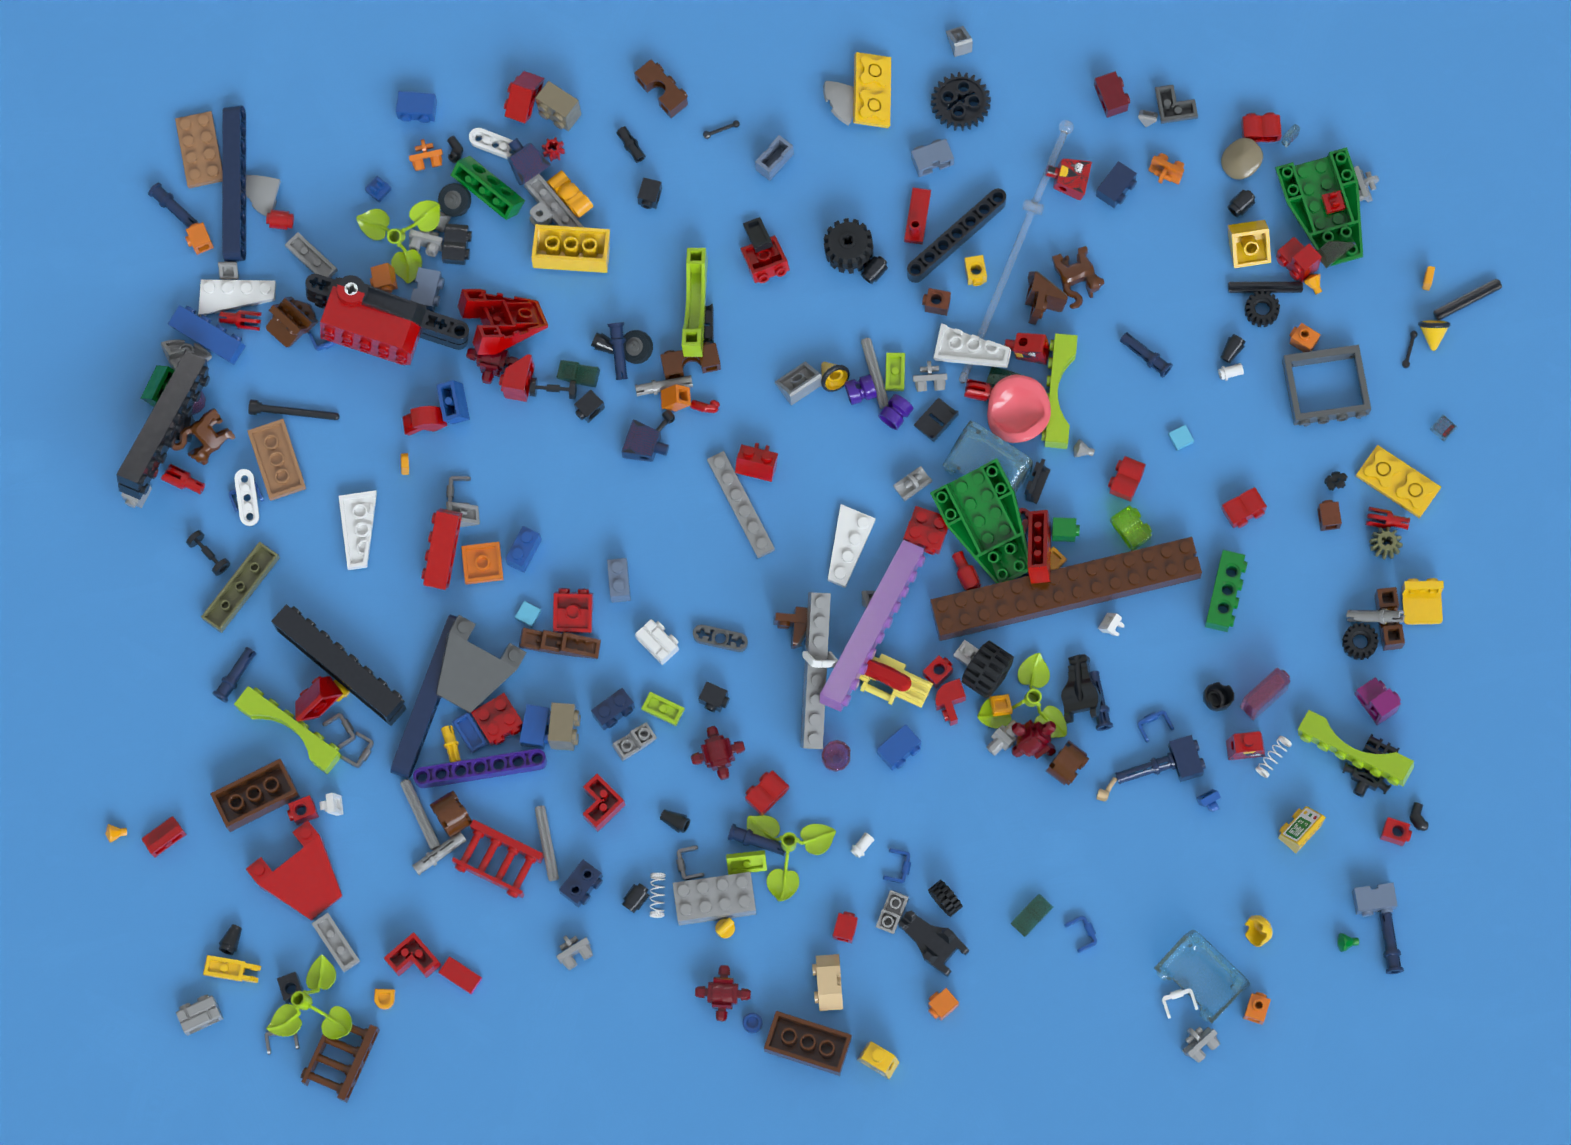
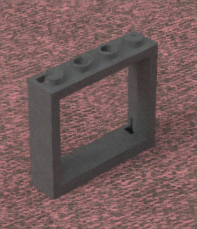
M1359 345L1283 356L1282 365L1294 425H1304L1305 427L1315 422L1325 424L1329 420L1345 421L1350 417L1361 419V417L1369 415L1371 405ZM1354 358L1363 405L1300 413L1292 367Z

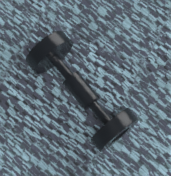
M531 377L530 396L536 397L537 389H543L546 392L560 393V391H569V399H576L577 380H570L569 387H560V385L553 384L539 386L537 378Z
M201 530L191 534L186 541L187 545L190 548L195 547L197 544L201 547L203 554L215 563L212 572L216 576L225 572L230 566V562L226 558L218 561L215 558V554L201 543L205 536Z

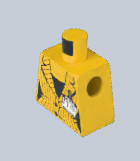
M872 1041L866 1044L857 1061L887 1079L891 1078L899 1064L895 1055Z

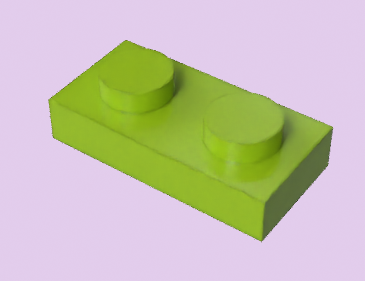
M886 353L885 390L904 391L905 353Z
M649 692L641 708L642 711L674 726H677L685 711L684 707L652 692Z
M765 850L726 854L728 875L767 871Z

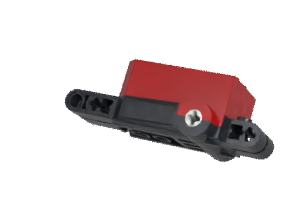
M311 274L306 279L307 299L315 303V306L325 308L320 321L321 339L400 365H411L420 338L456 350L464 349L468 344L469 327L463 321L426 310V305L364 284L357 276L349 275L343 278L336 277V279H332L319 274Z

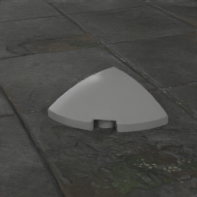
M825 81L823 86L825 101H830L831 112L841 122L849 126L853 118L854 87L839 82Z
M246 175V196L252 202V207L266 217L267 213L271 212V209H275L277 203L276 196L281 183L280 179Z
M184 340L161 342L165 356L174 370H176L186 351L207 359V362L212 358V355L197 343H194L193 347L191 344L185 343Z

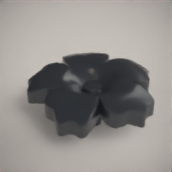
M1335 471L1327 476L1324 483L1327 484L1329 491H1333L1336 487L1338 489L1344 488L1346 486L1344 481L1347 480L1348 476L1345 473Z

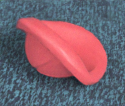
M1010 375L1001 379L992 388L988 402L987 420L991 432L999 440L1008 443L1025 442L1038 436L1048 425L1051 416L1050 400L1046 390L1037 380L1024 375Z

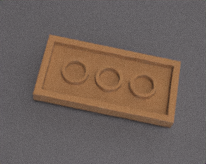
M212 111L175 118L188 188L223 182V167Z
M284 419L247 430L270 501L305 490L306 485Z

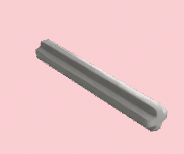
M865 338L861 340L862 348L876 389L879 408L883 409L885 406L888 407V397L870 338Z
M405 779L400 782V785L430 849L435 850L440 846V843L411 781Z
M545 806L535 807V813L549 881H556L559 879L546 809Z

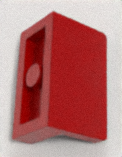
M172 816L144 836L142 841L155 858L187 834Z

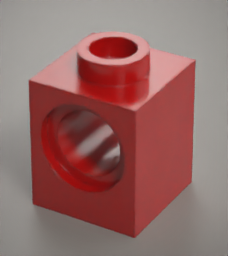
M938 655L923 670V677L933 683V686L937 689L953 673V665L946 657L942 658ZM936 667H941L944 669V672L942 674H936L934 672V669Z
M310 795L288 803L290 809L287 810L290 821L294 820L297 825L319 817ZM300 807H306V812L303 815L297 814Z
M1387 817L1380 839L1403 846L1405 841L1409 842L1412 831L1409 830L1410 824ZM1392 829H1400L1402 836H1395Z
M846 911L843 914H838L833 939L852 944L858 923V918L855 917V914Z

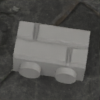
M212 995L201 996L197 999L198 1002L192 1005L187 1003L179 1007L180 1010L176 1012V1015L187 1036L224 1019Z

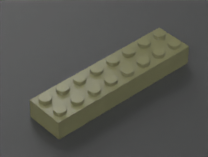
M259 542L201 618L222 633L280 559L279 555Z

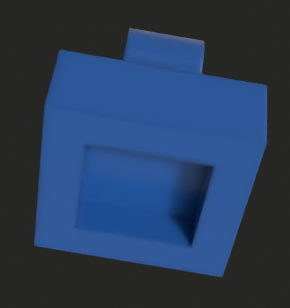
M378 176L365 188V191L379 203L392 190L391 186Z
M1212 789L1196 799L1199 805L1207 806L1209 811L1214 812L1219 809L1216 800L1220 799L1221 796L1217 790Z

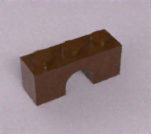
M651 59L634 72L635 80L647 93L656 87L665 90V93L658 98L659 106L670 118L674 117L688 105V95L682 88L678 89L674 79L670 75L668 77L665 75L664 69L659 63L655 64Z
M703 343V357H684L683 350H669L660 355L665 380L684 377L683 368L688 362H697L701 366L703 374L721 370L716 343Z
M1397 588L1377 589L1374 595L1376 610H1382L1383 608L1390 611H1398ZM1378 622L1383 651L1402 649L1405 644L1402 624L1399 622H1388L1387 624Z

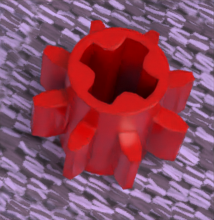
M556 137L551 140L547 138L546 145H542L544 150L543 156H548L551 162L553 159L560 160V155L565 154V150L562 148L564 146L563 141L558 142Z

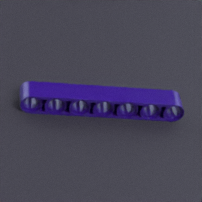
M540 749L525 750L420 767L414 771L413 779L418 787L431 788L541 770L546 767L547 758ZM535 756L543 757L540 763H534L533 759ZM516 759L524 760L521 766H514V761ZM497 762L504 763V767L502 769L494 768ZM484 765L485 769L483 772L478 773L475 771L476 767ZM465 768L466 772L464 775L458 776L456 775L457 770ZM440 771L447 772L444 778H437V774ZM421 774H426L427 779L425 781H418V777Z

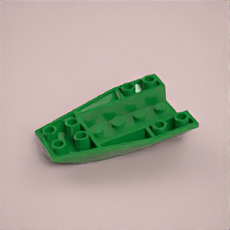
M1347 147L1331 151L1327 157L1295 166L1292 162L1275 167L1288 207L1315 250L1322 256L1321 259L1326 267L1363 258L1359 184ZM1340 190L1345 209L1326 214L1321 196Z
M998 458L930 492L947 527L996 584L1013 580L1028 572V546L1015 491Z

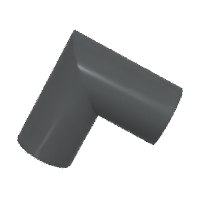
M1174 85L1155 87L1161 124L1198 118L1195 99L1177 102Z

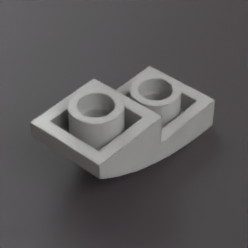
M646 722L631 730L628 735L614 742L612 746L621 760L624 761L651 744L657 737Z
M890 890L876 927L894 934L909 897Z

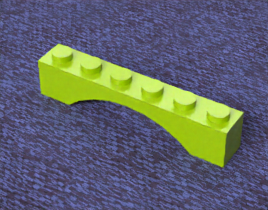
M687 248L686 309L682 329L684 357H703L708 267L706 248Z
M1055 333L1054 340H1050V351H1053V358L1049 357L1048 369L1052 370L1051 375H1047L1046 386L1050 387V392L1047 395L1051 405V416L1046 429L1042 431L1041 440L1045 441V447L1067 449L1070 425L1060 409L1058 386L1063 373L1076 358L1078 335Z
M248 686L234 703L235 707L252 720H271L292 729L304 742L312 764L328 775L340 760L341 754L338 752L340 749L332 742L327 744L323 741L325 738L318 732L312 733L309 731V726L303 721L297 722L294 720V715L288 710L282 711L279 709V704L273 699H265L263 697L264 693L258 688L252 689Z
M1308 710L1298 728V736L1304 742H1312L1325 752L1329 750L1335 753L1334 755L1337 758L1351 761L1357 768L1370 770L1369 772L1376 777L1382 776L1394 786L1400 785L1404 787L1414 769V761L1397 752L1372 754L1352 748L1334 733L1325 717Z

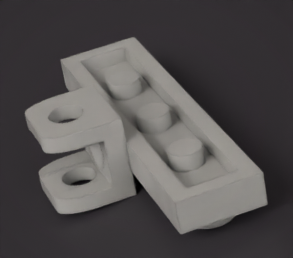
M540 174L524 184V187L538 203L530 210V222L534 227L535 224L550 225L552 221L557 226L583 227Z

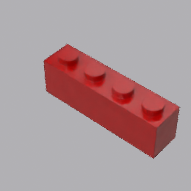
M442 508L433 513L432 524H434L433 531H430L428 542L431 544L430 549H427L425 554L427 566L423 569L421 579H424V586L443 590L449 587L463 513Z
M1048 510L1029 511L1028 572L1031 584L1050 582L1051 523Z

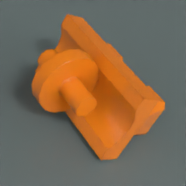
M421 139V145L415 146V151L423 150V153L409 156L415 171L425 169L423 159L427 158L431 159L432 167L442 166V149L427 152V149L434 148L433 143L425 144V140Z
M1160 153L1158 156L1154 155L1148 171L1159 177L1158 183L1160 184L1165 179L1179 185L1185 170L1183 169L1185 164L1180 161H1175L1172 164L1168 162V156Z

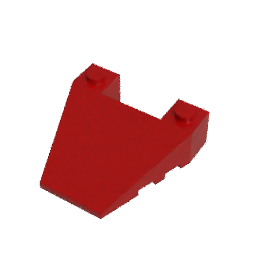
M462 289L457 307L462 318H480L483 324L477 325L472 342L477 355H496L548 328L546 318L539 302L536 300L514 296V299L503 297L502 293L492 295L487 294L486 290Z
M307 820L292 832L303 846L300 851L274 871L270 869L262 857L247 867L246 870L261 889L312 921L342 897V893L323 839Z

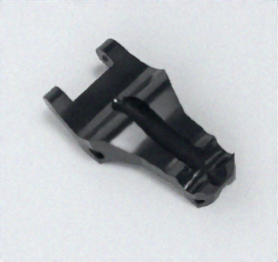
M1085 654L1069 657L1068 682L1061 694L1064 706V719L1067 724L1074 722L1075 713L1089 710L1092 718L1099 717L1100 703L1103 698L1102 692L1091 678L1090 658Z
M913 911L906 912L903 918L899 920V927L917 944L924 961L945 976H949L952 971L944 964L958 949L965 956L969 952V949L949 928L930 925Z

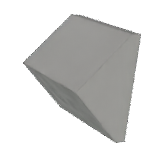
M805 361L775 381V384L792 406L820 387L822 376Z

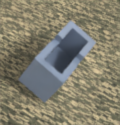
M778 135L769 145V148L755 161L756 171L770 181L794 155L793 145Z
M937 139L930 145H921L911 151V159L919 177L933 173L932 169L939 167L942 170L954 165V157L946 139Z
M418 267L415 282L418 283L417 289L413 288L410 301L426 305V310L434 312L435 306H439L440 296L438 294L439 290L443 289L444 278H442L440 271Z
M627 559L607 560L612 603L631 601Z
M1394 883L1379 884L1377 888L1372 890L1370 886L1354 888L1352 894L1356 915L1362 914V917L1374 915L1373 912L1381 911V914L1392 913L1398 906Z

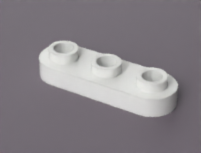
M475 128L469 133V140L472 146L505 159L512 155L510 154L512 149L508 143L513 140L482 128ZM481 137L482 140L476 141V138ZM494 144H499L498 147H493Z
M241 469L235 474L234 478L239 516L243 524L253 526L258 523L260 518L255 479L252 472L247 469ZM243 476L248 477V481L245 483L241 480ZM250 495L251 499L249 501H245L244 496ZM249 513L253 514L252 520L247 519Z

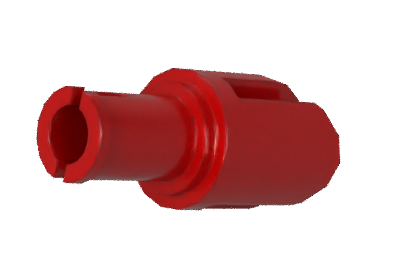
M239 310L237 313L221 311L219 316L227 318H219V322L235 324L238 329L260 331V327L247 326L244 323H261L260 319L245 318V314L261 316L262 312Z
M967 379L964 397L986 402L992 390L990 383Z
M173 464L168 466L161 477V480L179 489L188 488L198 494H201L205 488V483L191 478L189 472Z
M1374 507L1368 508L1370 512L1386 515L1367 514L1368 519L1385 522V524L1366 521L1365 525L1382 529L1391 528L1392 526L1408 530L1410 518L1395 516L1390 510Z
M963 551L954 553L952 558L958 568L956 574L962 587L966 591L980 588L979 576L974 566L968 564Z

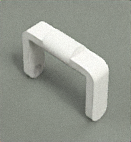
M803 651L802 653L803 658L812 667L834 668L838 662V659L830 651H828V660H815L808 651Z
M1178 989L1162 998L1168 1019L1171 1016L1166 1000L1180 998L1188 993L1191 994L1195 1010H1198L1195 996L1191 989Z

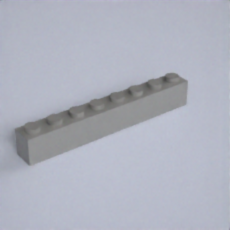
M808 592L805 651H808L815 660H827L831 593ZM806 660L804 666L800 747L823 749L825 705L820 703V693L826 684L827 668L812 667Z

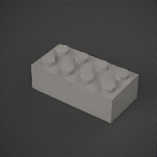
M751 872L673 883L679 926L728 919L729 917L757 915Z

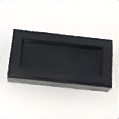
M760 217L743 223L755 253L773 247Z

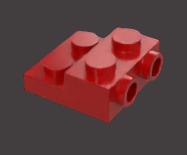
M775 235L770 237L773 247L755 253L752 244L740 248L754 283H766L769 278L776 275L778 277L784 276L790 270L788 261Z
M915 506L903 540L924 548V552L928 554H940L949 528L941 514Z
M559 588L558 592H554L553 632H592L593 593H589V589H578V592H570V588Z
M505 693L471 712L491 746L494 744L499 745L505 741L507 736L511 734L516 735L522 731L523 722Z

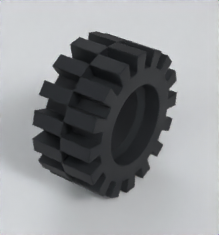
M1260 290V293L1256 291L1254 295L1251 294L1245 306V316H1248L1247 320L1252 321V325L1258 324V327H1261V325H1264V327H1267L1268 324L1272 325L1279 314L1280 304H1278V298L1275 299L1274 294L1271 296L1269 291L1264 293V290ZM1258 303H1265L1269 306L1270 311L1266 315H1260L1256 312L1255 306Z
M1355 623L1352 627L1350 626L1342 639L1344 652H1348V656H1353L1355 660L1358 658L1360 660L1368 659L1374 654L1379 643V639H1377L1378 634L1374 632L1375 629H1371L1369 624L1365 626L1364 623L1359 625ZM1356 635H1363L1367 638L1368 644L1364 648H1358L1354 645L1353 638Z
M939 880L928 889L931 897L949 917L953 916L963 907L958 897L944 881Z

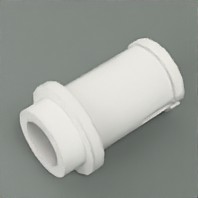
M1238 363L1228 367L1222 366L1221 369H1218L1221 380L1227 381L1228 378L1243 375L1244 370L1242 364Z
M865 832L856 845H852V854L858 858L864 856V852L874 842V838Z

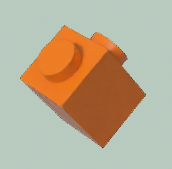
M203 222L194 223L186 229L188 236H185L189 247L193 246L197 255L214 248Z
M389 263L370 267L372 278H370L371 286L388 293L398 289L395 269Z
M1301 322L1298 328L1295 326L1291 331L1289 344L1302 352H1310L1318 343L1321 334Z
M675 384L661 390L662 409H670L676 412L691 406L690 387Z
M945 988L941 993L937 991L929 998L928 1007L930 1009L928 1012L934 1019L939 1018L942 1021L959 1006V1002Z
M1260 992L1252 993L1243 1019L1262 1025L1271 999H1268L1266 994Z

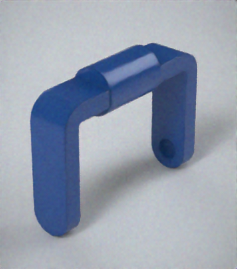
M308 332L317 351L336 345V343L325 341L317 346L311 332Z
M255 482V487L259 495V498L261 501H264L257 483ZM236 489L229 491L228 495L235 512H237L238 509L233 499Z
M1164 710L1157 713L1153 712L1138 722V728L1145 742H1148L1149 739L1142 725L1148 724L1162 715L1169 728L1174 730Z
M890 848V853L906 856L901 871L902 878L883 876V879L904 883L911 867V862H909L910 853Z
M1080 916L1064 924L1065 927H1069L1082 920L1088 936L1093 941L1078 949V953L1097 944L1096 932L1085 916Z

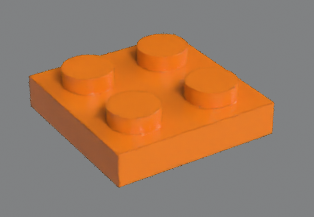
M500 542L461 546L466 585L504 580Z

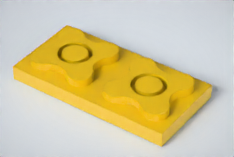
M856 52L854 54L853 123L889 128L891 57Z
M1379 445L1375 447L1356 474L1357 478L1419 519L1441 489V486Z

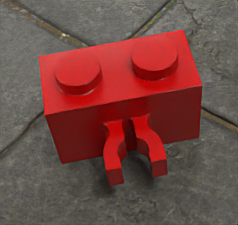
M755 443L754 447L741 444L737 455L735 473L772 482L777 467L778 453L769 451L770 446L767 445L764 450L759 449V443Z

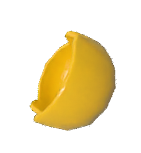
M1261 915L1249 917L1245 923V926L1248 925L1245 936L1255 947H1261L1272 938L1271 924Z

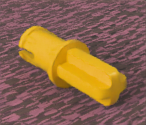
M453 726L442 727L441 732L445 742L443 746L447 749L450 763L461 761L458 750L459 742L456 741Z

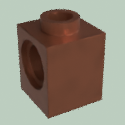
M929 288L928 294H924L922 305H925V312L947 316L951 292ZM933 299H939L941 303L933 304L931 301Z
M1333 500L1322 501L1317 508L1320 530L1340 529L1342 521L1339 502H1333Z

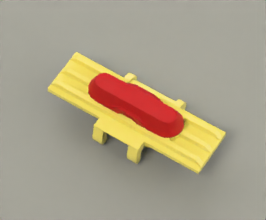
M882 653L879 658L874 656L872 660L869 659L866 673L859 677L860 680L864 681L860 691H867L888 701L890 705L898 697L922 708L933 683L905 671L906 664ZM870 680H877L890 686L893 689L892 695L870 685Z

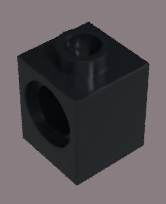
M643 177L637 197L638 204L641 207L657 209L662 192V182Z
M589 390L574 404L575 414L579 419H585L588 423L605 409L604 402L592 390Z
M296 972L277 978L283 1000L291 1005L293 994L287 993L288 987L295 985L296 991L303 992L299 976Z

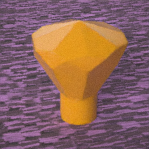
M1310 274L1303 281L1314 290L1315 295L1322 292L1320 274Z
M108 824L105 835L109 843L115 841L120 836H126L127 828H118Z

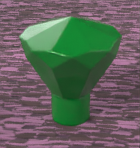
M1343 933L1338 934L1337 945L1340 952L1359 945V938H1351Z

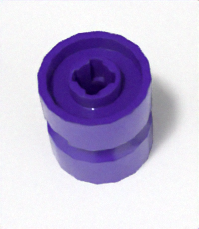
M870 374L860 377L859 381L852 379L844 382L851 405L861 403L863 399L877 398L876 389Z
M894 394L888 401V407L885 406L878 414V417L890 428L898 430L904 422L903 417H908L914 408L906 399Z

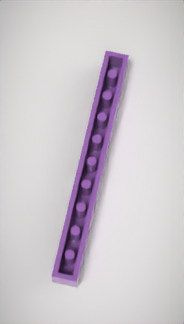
M905 540L902 541L820 693L821 704L840 712L844 706H848L852 690L856 691L858 688L859 677L866 673L868 668L867 662L869 659L872 660L874 658L877 644L882 643L885 636L884 631L886 628H890L894 612L898 613L902 597L905 598L907 596L910 582L913 583L915 581L918 567H922L925 562L924 548Z

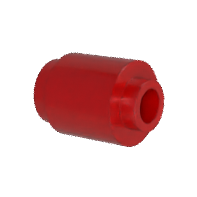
M271 209V212L267 213L266 224H269V228L283 230L293 228L294 214H291L289 211Z

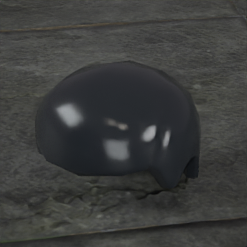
M1220 682L1208 685L1203 691V702L1209 709L1216 712L1226 710L1234 701V692L1230 685L1224 686Z

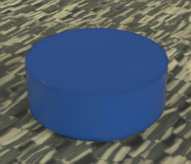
M749 1013L744 1017L743 1027L748 1033H757L761 1030L763 1022L758 1014Z

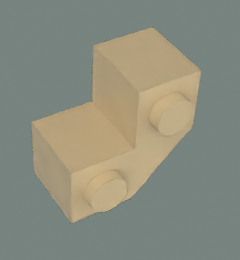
M839 954L816 956V964H812L813 976H817L818 991L814 992L815 1003H819V1011L843 1010Z

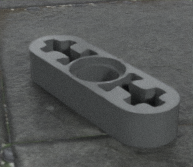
M698 625L693 630L694 640L699 644L735 652H743L748 646L747 637L742 633L706 625ZM704 630L706 635H711L710 632H713L712 641H709L708 636H703L700 639L697 633ZM724 634L726 636L725 642L717 643L715 641L716 635ZM729 636H732L731 639L733 641H738L741 638L744 644L737 647L735 642L730 641L731 645H728Z

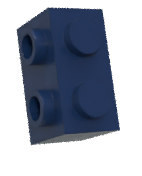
M1118 161L1097 188L1096 197L1113 208L1117 204L1121 205L1126 198V192L1135 187L1137 173Z
M621 688L593 708L591 712L602 729L606 730L616 725L623 716L630 715L635 706L625 690Z
M1192 735L1169 741L1168 748L1173 757L1180 782L1203 776V769H1206L1203 758H1199L1197 751H1200L1197 740H1193Z
M583 859L561 886L559 892L577 907H580L581 904L585 905L591 897L589 895L591 891L598 889L602 884V873Z

